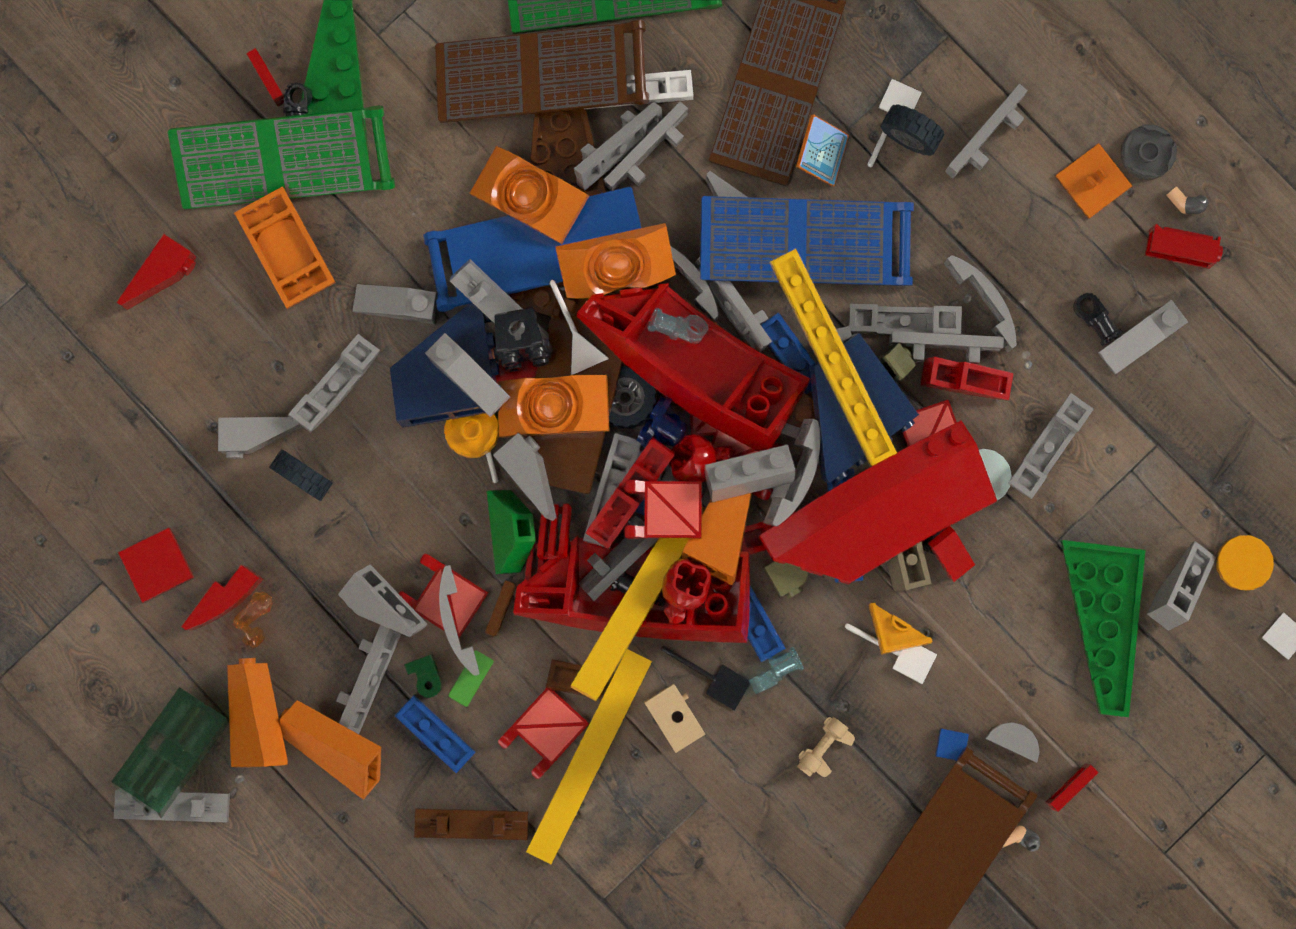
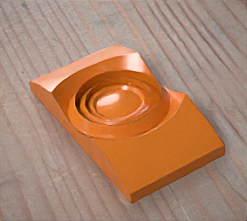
M498 146L495 147L469 193L560 244H563L589 198V195Z
M283 186L234 213L286 309L336 283Z
M666 223L555 247L567 298H590L592 294L603 293L606 295L614 290L627 287L646 288L676 275Z
M570 375L555 378H523L497 382L510 396L498 411L500 438L514 437L517 433L522 436L609 431L607 375Z

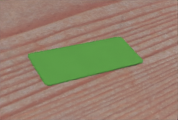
M477 650L474 651L480 674L474 676L465 667L448 695L451 699L465 707L471 702L494 662L491 658Z

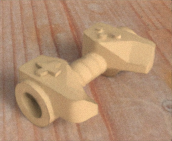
M828 717L824 721L822 729L825 735L813 750L806 748L805 751L799 754L800 763L797 767L809 777L815 772L822 777H827L832 772L822 756L834 740L852 746L855 740L854 735L847 731L849 728L835 717Z

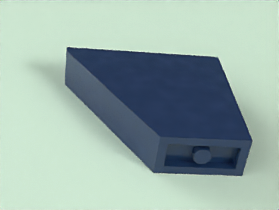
M473 303L464 307L390 367L396 421L402 428L485 414L425 354L446 333L496 382L495 375H499L500 371L497 360L492 357L491 349L496 348L494 333H489L488 323L492 321Z
M860 333L853 334L842 343L891 441H893L891 436L899 430L903 433L915 424L913 419L919 414ZM817 361L809 369L815 420L819 422L820 428L819 461L821 478L827 483L832 481L838 483L848 475L847 469L854 464L857 467L867 461V458Z

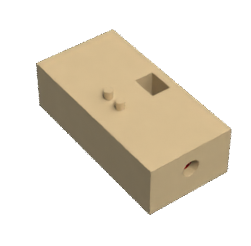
M671 684L644 701L673 750L677 753L704 736L705 732L685 702L689 698L688 695L685 693L681 696L675 684Z

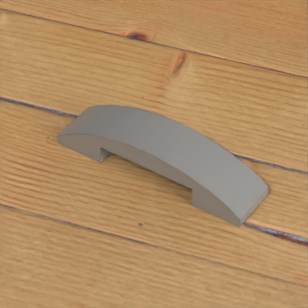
M671 247L674 266L700 293L695 298V304L713 321H716L718 319L717 306L707 282L700 279V272L684 255Z
M951 255L946 259L944 265L959 286L967 280L974 286L999 321V324L992 329V332L996 337H1004L1003 347L1008 353L1017 345L1016 333L1011 314L1002 296L978 269L968 262Z
M850 304L849 327L850 331L854 333L890 335L892 331L961 335L962 306H934L933 308Z
M357 334L341 353L340 359L308 395H304L288 416L311 433L333 412L357 384L380 350Z
M1070 393L1036 439L1008 484L1032 499L1071 439L1085 423L1093 408Z
M815 419L803 420L794 445L803 448L796 467L794 482L790 483L785 498L773 497L763 522L767 525L778 526L784 522L799 506L812 483L820 453L819 422Z
M451 565L444 567L439 591V605L443 627L458 659L474 676L479 675L480 672L473 646L461 649L447 595L458 591Z

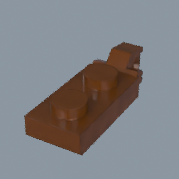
M542 286L508 294L522 309L534 307L536 314L554 318L559 317L562 312L551 287ZM560 291L569 314L576 315L579 305L575 301L565 299L566 293Z

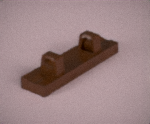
M416 808L414 837L528 840L529 811ZM448 818H449V831L447 830V821H448Z

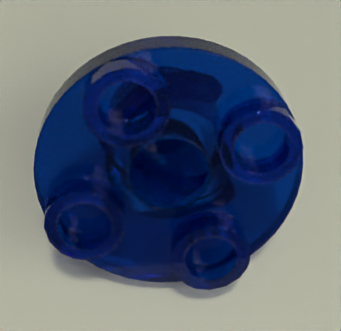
M661 396L649 416L653 421L647 420L636 441L641 443L642 447L645 448L652 436L656 437V440L663 445L669 444L672 447L676 446L683 439L687 425L680 420L677 414L666 413L672 402L671 398Z

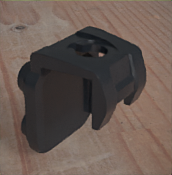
M534 307L509 311L507 313H497L494 316L496 349L493 350L494 357L499 364H502L506 372L522 370L524 361L532 362L533 367H542L549 364V359H551L553 354L552 345L548 339H542ZM514 321H520L525 326V330L521 334L522 339L515 340V336L509 333V326Z

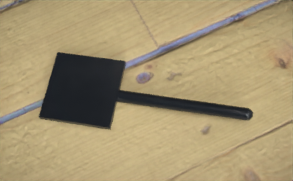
M665 646L661 647L662 652L713 681L706 694L735 711L751 684L750 680L724 665L721 666L715 677Z

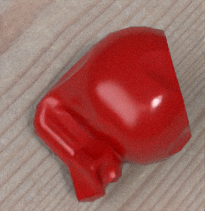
M691 434L685 436L671 449L676 454L669 462V465L676 480L702 481L704 483L706 482L705 465L731 459L736 451L729 445L714 447L703 436Z
M679 559L671 564L662 583V593L665 600L669 603V606L664 610L669 623L678 624L682 622L686 616L685 610L697 609L705 602L711 583V574L709 569L703 564L689 559Z

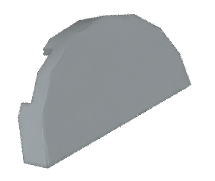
M1012 722L1000 724L992 728L984 738L1031 761L1038 762L1040 753L1038 741L1033 732L1024 725Z

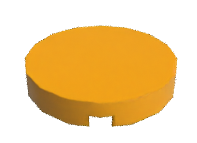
M487 413L446 420L444 426L445 439L449 447L459 456L479 458L489 453L497 444L499 439V422L495 414L490 417Z
M1240 535L1227 540L1220 547L1217 554L1216 569L1219 576L1229 587L1248 591L1259 588L1270 579L1274 569L1273 555L1269 547L1261 539L1251 535Z

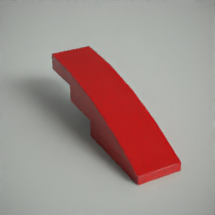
M652 438L585 533L609 549L645 498V493L627 494L625 492V482L627 480L657 481L676 453Z

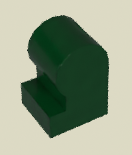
M433 654L404 664L408 675L416 674L418 679L416 687L420 695L431 698L439 694L443 684Z

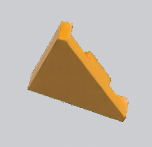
M876 603L868 605L881 655L928 645L933 642L931 637L925 636L910 624L877 606Z

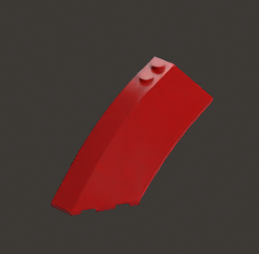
M669 283L659 284L658 288L642 290L640 287L620 290L619 294L615 295L592 294L577 312V317L623 363L647 383L703 422L758 452L772 447L810 382V378L760 353L716 325L669 287Z
M962 420L840 484L789 516L780 525L767 530L759 538L773 561L781 564H792L801 567L800 570L819 576L827 575L839 579L838 582L849 585L851 582L925 539L996 503L997 498L978 446Z
M577 536L569 542L567 558L549 559L539 567L540 571L528 581L525 579L517 586L513 610L514 615L574 628L604 631L625 594L618 590L615 592L610 590L611 584L596 600H593L578 582L594 568L587 561L594 553L603 559L618 543H612L610 549L585 542L583 538ZM650 547L626 570V573L636 577L653 548ZM740 552L733 585L711 575V583L705 602L697 609L685 610L686 616L682 622L678 624L669 623V619L664 613L665 608L669 606L667 601L663 607L658 606L659 603L657 605L653 604L635 636L682 641L747 643L750 612V553Z

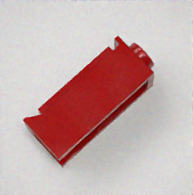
M1155 224L1149 229L1144 256L1210 269L1216 262H1220L1223 246H1220L1221 237L1219 236L1213 240V236L1169 227L1161 228L1158 224Z

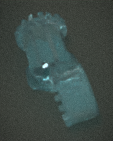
M655 308L652 313L653 318H650L652 321L648 323V331H658L668 335L672 340H676L679 337L687 342H694V344L702 341L708 331V324L699 316L674 317L663 313L662 309ZM691 326H694L693 328H694V329L697 328V331H698V332L694 331V330L691 329L690 327H691Z
M794 647L789 648V652L775 659L773 657L768 658L772 669L763 675L760 674L759 677L756 676L749 680L755 694L775 686L779 681L783 680V676L797 669L800 671L804 670Z

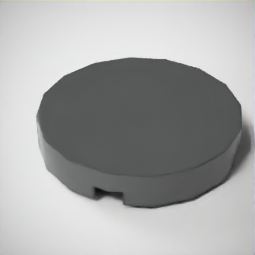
M1145 124L1135 128L1125 137L1121 145V159L1124 167L1131 175L1140 179L1153 180L1162 177L1172 168L1176 160L1177 147L1175 141L1173 142L1167 130L1157 125Z

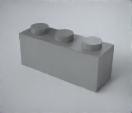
M784 445L705 465V479L711 500L716 502L793 483L796 470L789 447Z

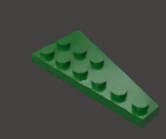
M353 0L323 1L304 84L312 92V101L308 106L307 114L364 108ZM363 118L364 128H365V134H366V141H367V147H368L366 119Z
M1060 540L1098 713L1129 717L1146 550Z

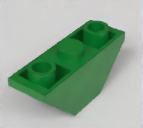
M512 490L486 491L495 573H520L536 542L533 513Z

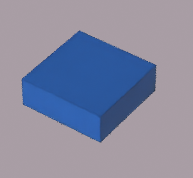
M940 728L935 756L957 760L963 749L967 746L969 734Z

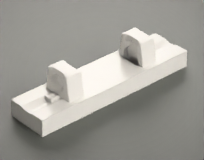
M691 70L645 74L646 92L649 93L650 100L648 104L652 102L693 100ZM627 75L628 94L635 93L634 75ZM626 104V105H616V106H627V105H636V104Z

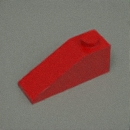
M163 234L117 303L128 310L175 284L184 275L188 276L196 265L195 259L197 257L191 251Z

